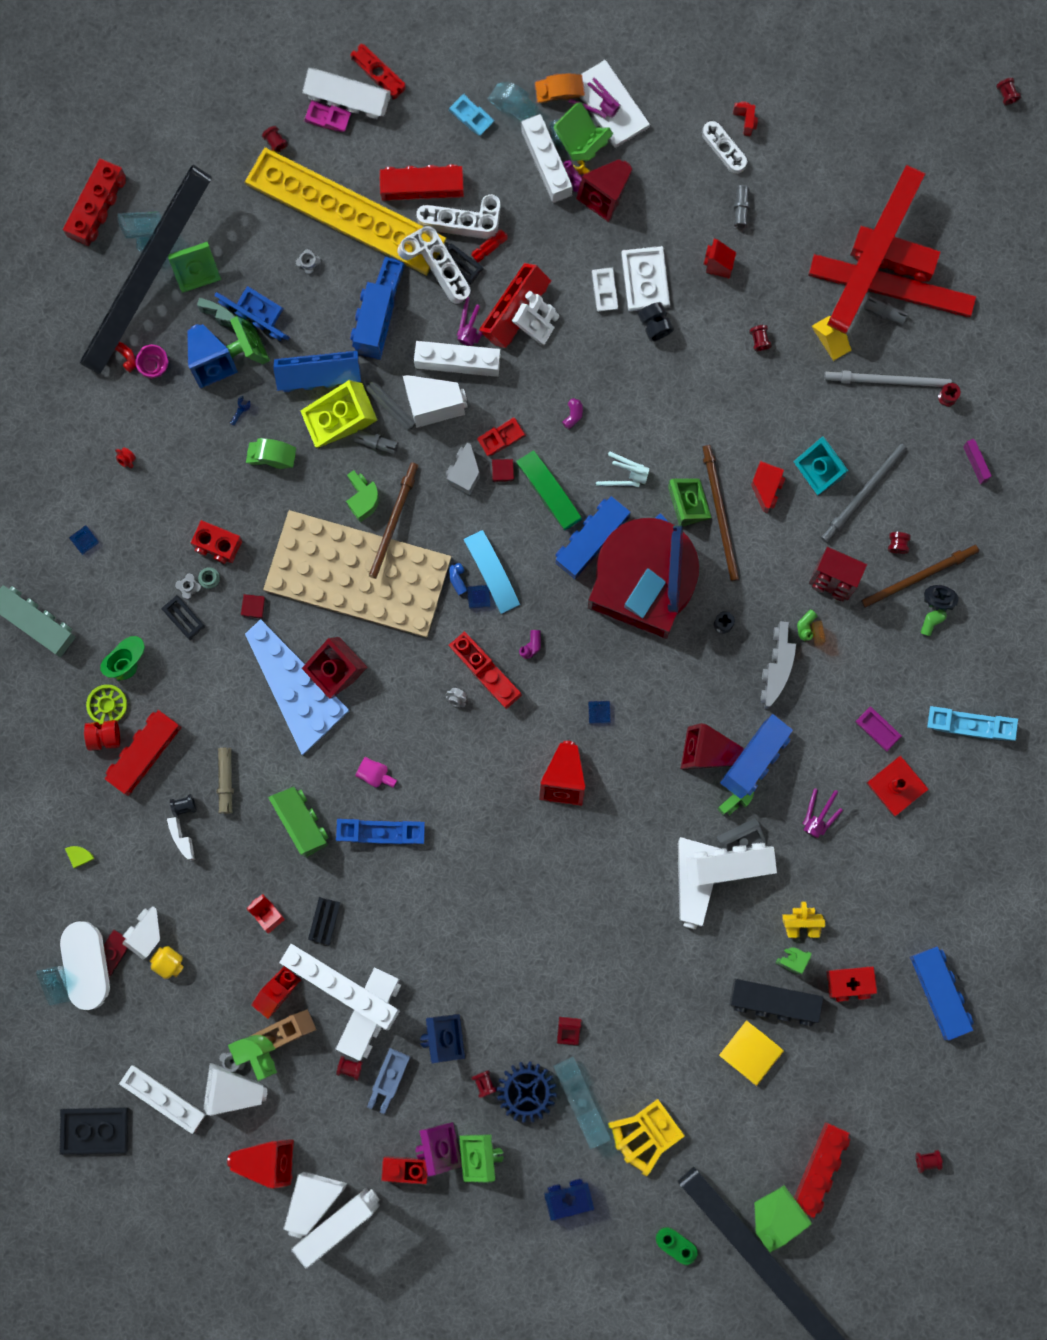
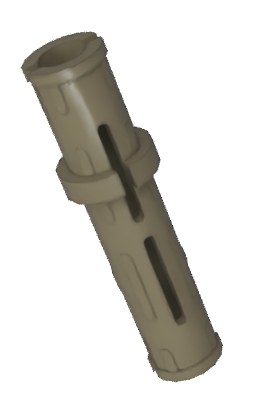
M218 748L219 789H216V793L219 795V814L233 813L232 748Z

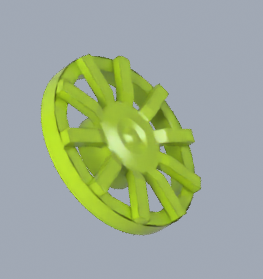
M98 686L92 690L87 698V712L99 724H103L106 714L109 715L110 720H117L118 722L127 710L126 696L116 686ZM104 689H111L109 696H106ZM100 690L103 695L101 698L95 695ZM115 690L119 695L113 699L112 695ZM93 697L98 700L97 704H91ZM122 697L123 703L115 702ZM91 707H98V710L92 713ZM115 707H123L121 713ZM103 712L100 720L95 717L98 713ZM111 712H115L119 716L113 719Z

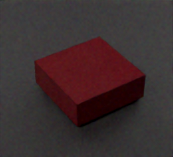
M513 459L492 460L493 482L514 481Z
M243 594L241 616L263 619L265 596Z

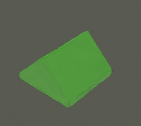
M671 479L669 481L668 490L679 526L711 519L700 479Z

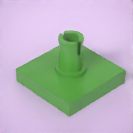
M208 242L168 255L182 293L221 280Z
M238 316L230 319L238 338L237 341L226 346L231 357L234 358L244 352L247 358L262 365L269 362L270 359L255 325Z
M491 1135L459 1136L463 1182L495 1181L494 1163L502 1162L504 1156H495L503 1154L501 1148L492 1149Z

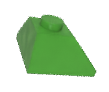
M785 1186L780 1187L754 1203L756 1234L769 1252L785 1245L812 1224Z

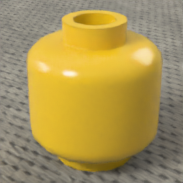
M169 946L159 947L149 960L152 963L151 970L164 979H169L172 975L177 977L184 967L181 965L183 957Z

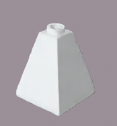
M210 1063L204 1110L207 1115L261 1105L262 1101H266L267 1088H264L261 1083Z

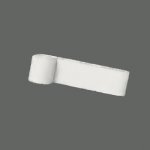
M495 195L485 196L481 203L480 213L423 205L417 211L418 224L424 227H432L436 232L489 239L492 236L494 237L498 230L500 200ZM489 205H494L496 208L493 210H488L486 207ZM446 218L452 220L450 223L447 224L442 222ZM466 221L472 223L471 226L467 227L463 226L462 224ZM486 224H490L493 226L491 229L488 230L483 228V226Z
M429 226L423 227L402 240L398 246L399 256L404 260H410L422 254L451 302L459 304L469 296L470 287L434 228ZM421 235H428L431 239L430 242H425ZM404 245H411L413 252H407L404 249ZM433 252L441 255L440 261L433 258ZM444 270L452 273L451 279L444 276ZM456 290H457V291H460V290H461V291H462V294H458V295H457V294H456Z

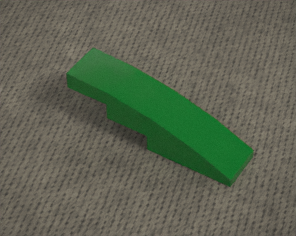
M534 450L516 461L533 489L540 496L543 504L564 531L582 520L570 499Z

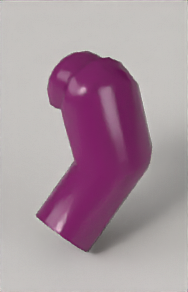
M575 398L569 400L570 415L562 421L567 430L572 428L583 416L582 402Z
M531 630L530 642L519 649V654L524 659H530L540 651V630Z

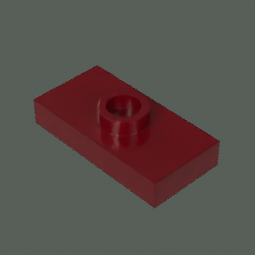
M116 930L112 931L104 944L109 979L129 949L122 944L126 938Z

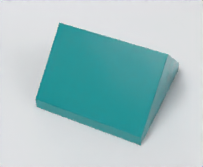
M824 436L793 461L817 496L844 479L848 472V469Z

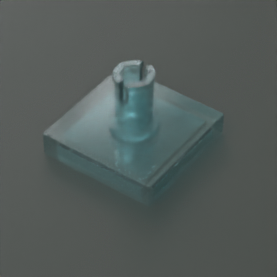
M159 211L117 214V218L125 239L136 238V249L142 251L160 221L161 215Z

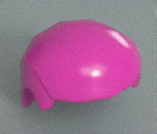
M151 344L141 348L136 357V367L144 377L151 379L160 377L167 369V354L160 346Z

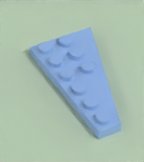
M260 619L245 635L303 756L349 710L336 696L329 699L302 670L305 664Z

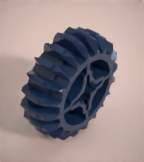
M520 1062V1070H517L512 1065L511 1069L514 1073L510 1074L508 1071H505L504 1074L508 1077L507 1081L503 1078L499 1080L505 1086L497 1087V1091L504 1092V1095L498 1096L497 1099H505L506 1101L500 1107L501 1109L507 1106L510 1108L506 1112L507 1116L512 1111L516 1114L513 1118L515 1121H517L519 1115H522V1123H526V1116H530V1120L533 1123L535 1122V1114L538 1115L539 1119H543L542 1110L547 1114L550 1113V1110L546 1107L547 1104L555 1105V1102L549 1100V1098L557 1097V1093H550V1089H555L557 1086L556 1084L549 1085L548 1083L554 1077L551 1075L545 1078L544 1075L548 1070L545 1068L540 1073L538 1071L541 1066L540 1064H537L535 1069H531L532 1062H528V1068H524L523 1062ZM523 1073L536 1075L535 1079L528 1084H524L516 1078V1076ZM541 1081H543L546 1088V1096L543 1102L535 1094V1089ZM511 1082L519 1090V1096L513 1103H511L508 1095ZM533 1083H535V1085L532 1087L533 1091L531 1092L533 1093V1097L536 1100H534L532 1097L526 1096L521 1101H519V1099L522 1097L521 1093L523 1092H521V1087L518 1084H520L522 1087L528 1088L529 1086L531 1087ZM527 1100L538 1106V1108L531 1111L518 1109Z

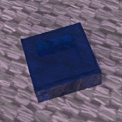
M87 525L69 537L82 555L100 543Z
M487 585L467 587L469 609L491 607Z
M588 701L589 724L611 723L610 701Z

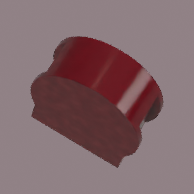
M639 518L628 521L616 528L607 537L599 553L596 582L588 599L587 608L667 639L676 616L691 600L698 581L699 559L692 541L683 532L678 612L668 611V605H671L668 597L671 538L674 524L657 518ZM648 568L666 583L642 619L624 606Z

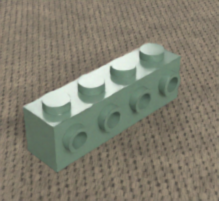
M2 585L0 588V615L61 658L76 638L71 634L73 629L63 622L60 625L54 621L55 616L46 610L43 613L37 609L39 605L30 598L26 601L20 597L22 593L13 586L8 589Z

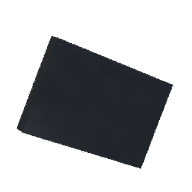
M128 1107L60 1109V1155L128 1153Z

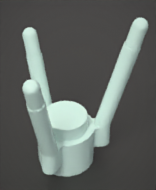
M609 452V456L623 462L613 461L612 464L629 470V478L633 479V481L596 482V485L639 487L640 483H646L649 468Z

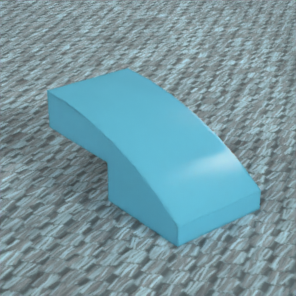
M464 94L449 108V111L479 136L494 122L480 106L477 108Z

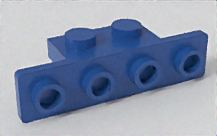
M248 286L238 303L233 302L218 292L215 293L214 296L219 298L218 303L228 309L232 306L237 309L235 312L237 315L244 319H247V317L253 319L254 322L252 324L261 330H264L266 327L271 331L270 335L281 341L282 338L289 340L290 336L274 327L284 309L283 307Z

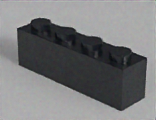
M734 979L729 1005L734 1006V1011L747 1013V1009L755 1010V1015L769 1018L770 1013L778 1015V1020L791 1022V1018L800 1019L799 1024L813 1026V1022L819 1023L823 996Z

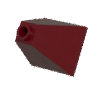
M618 159L585 173L582 176L576 199L604 220L610 222L632 172L631 165L627 161Z
M700 723L689 726L687 728L680 769L730 767L735 763L744 748L707 724Z

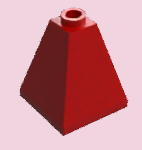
M563 741V743L559 744L541 780L539 800L582 806L585 783L578 745H575L572 741Z
M293 1139L271 1141L233 1151L228 1156L227 1165L230 1167V1171L266 1187L278 1188L289 1186L292 1180Z

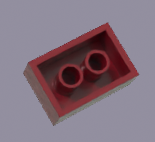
M826 547L808 584L813 585L812 588L818 592L824 593V591L831 593L832 597L838 601H844V599L848 601L857 589L867 564Z

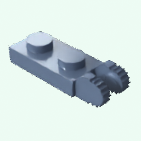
M392 1048L389 1049L372 1089L373 1093L368 1103V1108L372 1109L376 1104L378 1094H383L386 1098L384 1103H382L380 1113L385 1115L391 1098H394L410 1056Z

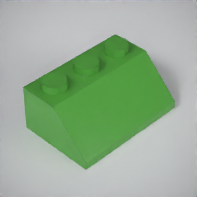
M295 787L268 797L302 856L307 858L328 845L326 840L329 836L323 827L319 828L315 821L318 820V817L312 808L308 810L304 802L308 800L302 790L297 791Z

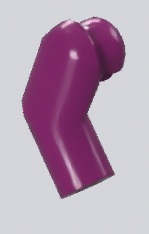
M570 160L565 161L563 166L571 182L572 190L578 192L582 178Z

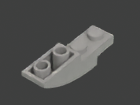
M780 621L778 627H774L773 640H777V646L772 650V661H776V663H769L767 669L762 671V682H766L765 690L761 691V703H764V709H769L778 698L792 669L796 644L787 643L789 622Z

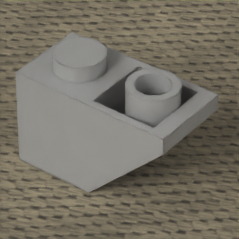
M466 443L465 447H461L457 452V461L454 466L450 465L445 476L447 477V484L470 495L480 478L471 444Z

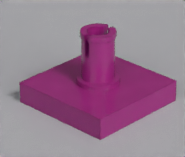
M453 1122L419 1130L422 1145H418L415 1152L423 1151L422 1154H417L416 1156L418 1159H425L428 1176L462 1167Z

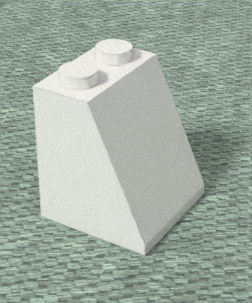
M408 375L403 376L416 428L465 415L464 408L468 407L464 389H459L458 383Z
M307 1172L299 1174L284 1230L289 1231V1235L302 1238V1235H307L343 1192L347 1183Z

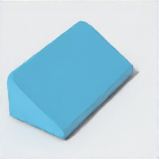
M647 568L624 607L643 619L666 582Z

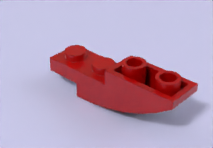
M465 631L448 645L486 690L505 709H508L522 696L521 692L494 665L492 660Z

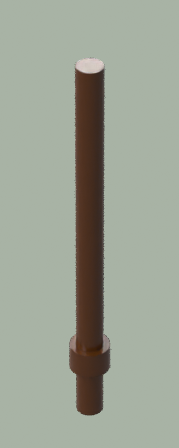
M410 463L406 476L402 478L400 493L369 573V577L377 579L407 495L415 483L414 477L418 469L416 463Z
M975 544L963 551L958 550L952 553L951 557L861 600L866 608L954 564L959 565L965 562L966 558L978 553L979 548Z

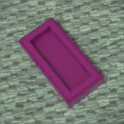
M971 439L965 443L963 448L981 485L986 483L992 475L976 440Z
M871 706L855 721L886 752L902 737Z

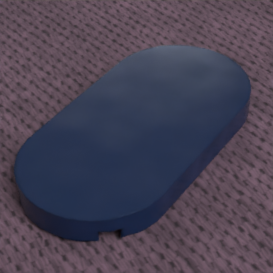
M674 525L671 538L668 597L671 604L668 605L669 612H678L683 549V526Z

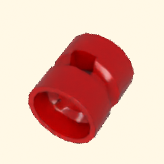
M117 720L104 721L102 725L99 722L85 723L84 738L88 751L101 750L102 746H105L106 749L120 747V729Z

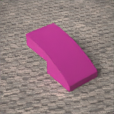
M311 100L304 122L344 132L351 112L333 105L330 108Z

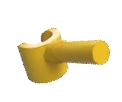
M583 160L577 161L581 165L580 167L573 165L579 174L590 172L585 167Z

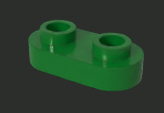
M663 1227L657 1232L656 1243L660 1249L681 1264L688 1265L695 1261L697 1249L692 1242L670 1227ZM666 1235L671 1236V1238H672L671 1242H670V1243H664V1242H663L664 1236H666ZM684 1249L690 1250L688 1257L682 1256Z

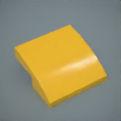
M746 1020L719 1056L757 1086L784 1050Z

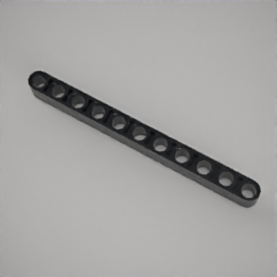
M194 164L187 171L80 360L82 366L98 375L106 366L211 181L212 176Z
M694 1166L677 1181L815 1340H845Z

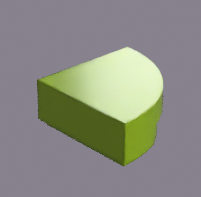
M71 846L65 848L73 868H77L95 859L88 850L82 847Z

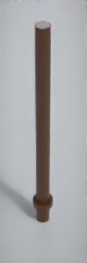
M705 445L702 447L705 457L703 463L707 467L730 580L736 581L739 580L714 464L716 458L712 454L711 445Z

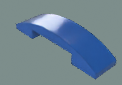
M337 819L336 841L424 844L425 822Z

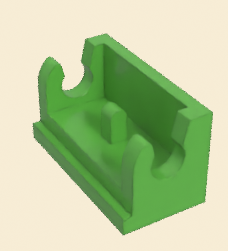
M797 948L785 949L784 951L791 955L788 958H778L775 964L796 975L802 974L812 953L803 952Z

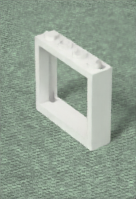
M365 1188L292 1248L305 1268L376 1211L380 1206L378 1204L380 1199L374 1190L371 1189L369 1191Z

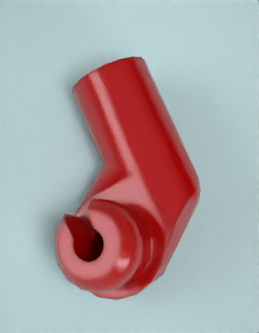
M119 342L115 350L127 360L123 363V367L128 372H132L134 368H137L135 355L127 345Z

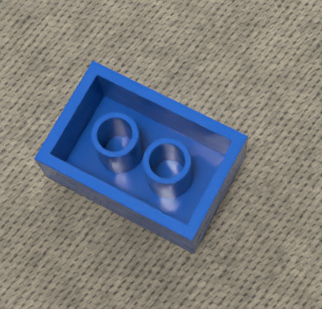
M367 282L366 289L361 291L360 301L363 302L361 309L358 308L356 311L355 321L358 322L356 328H353L351 331L350 340L353 341L352 347L355 348V351H358V355L381 360L395 299L392 287Z

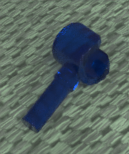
M244 396L238 398L237 412L230 421L232 425H235L240 415L251 407L250 400L246 405H241Z

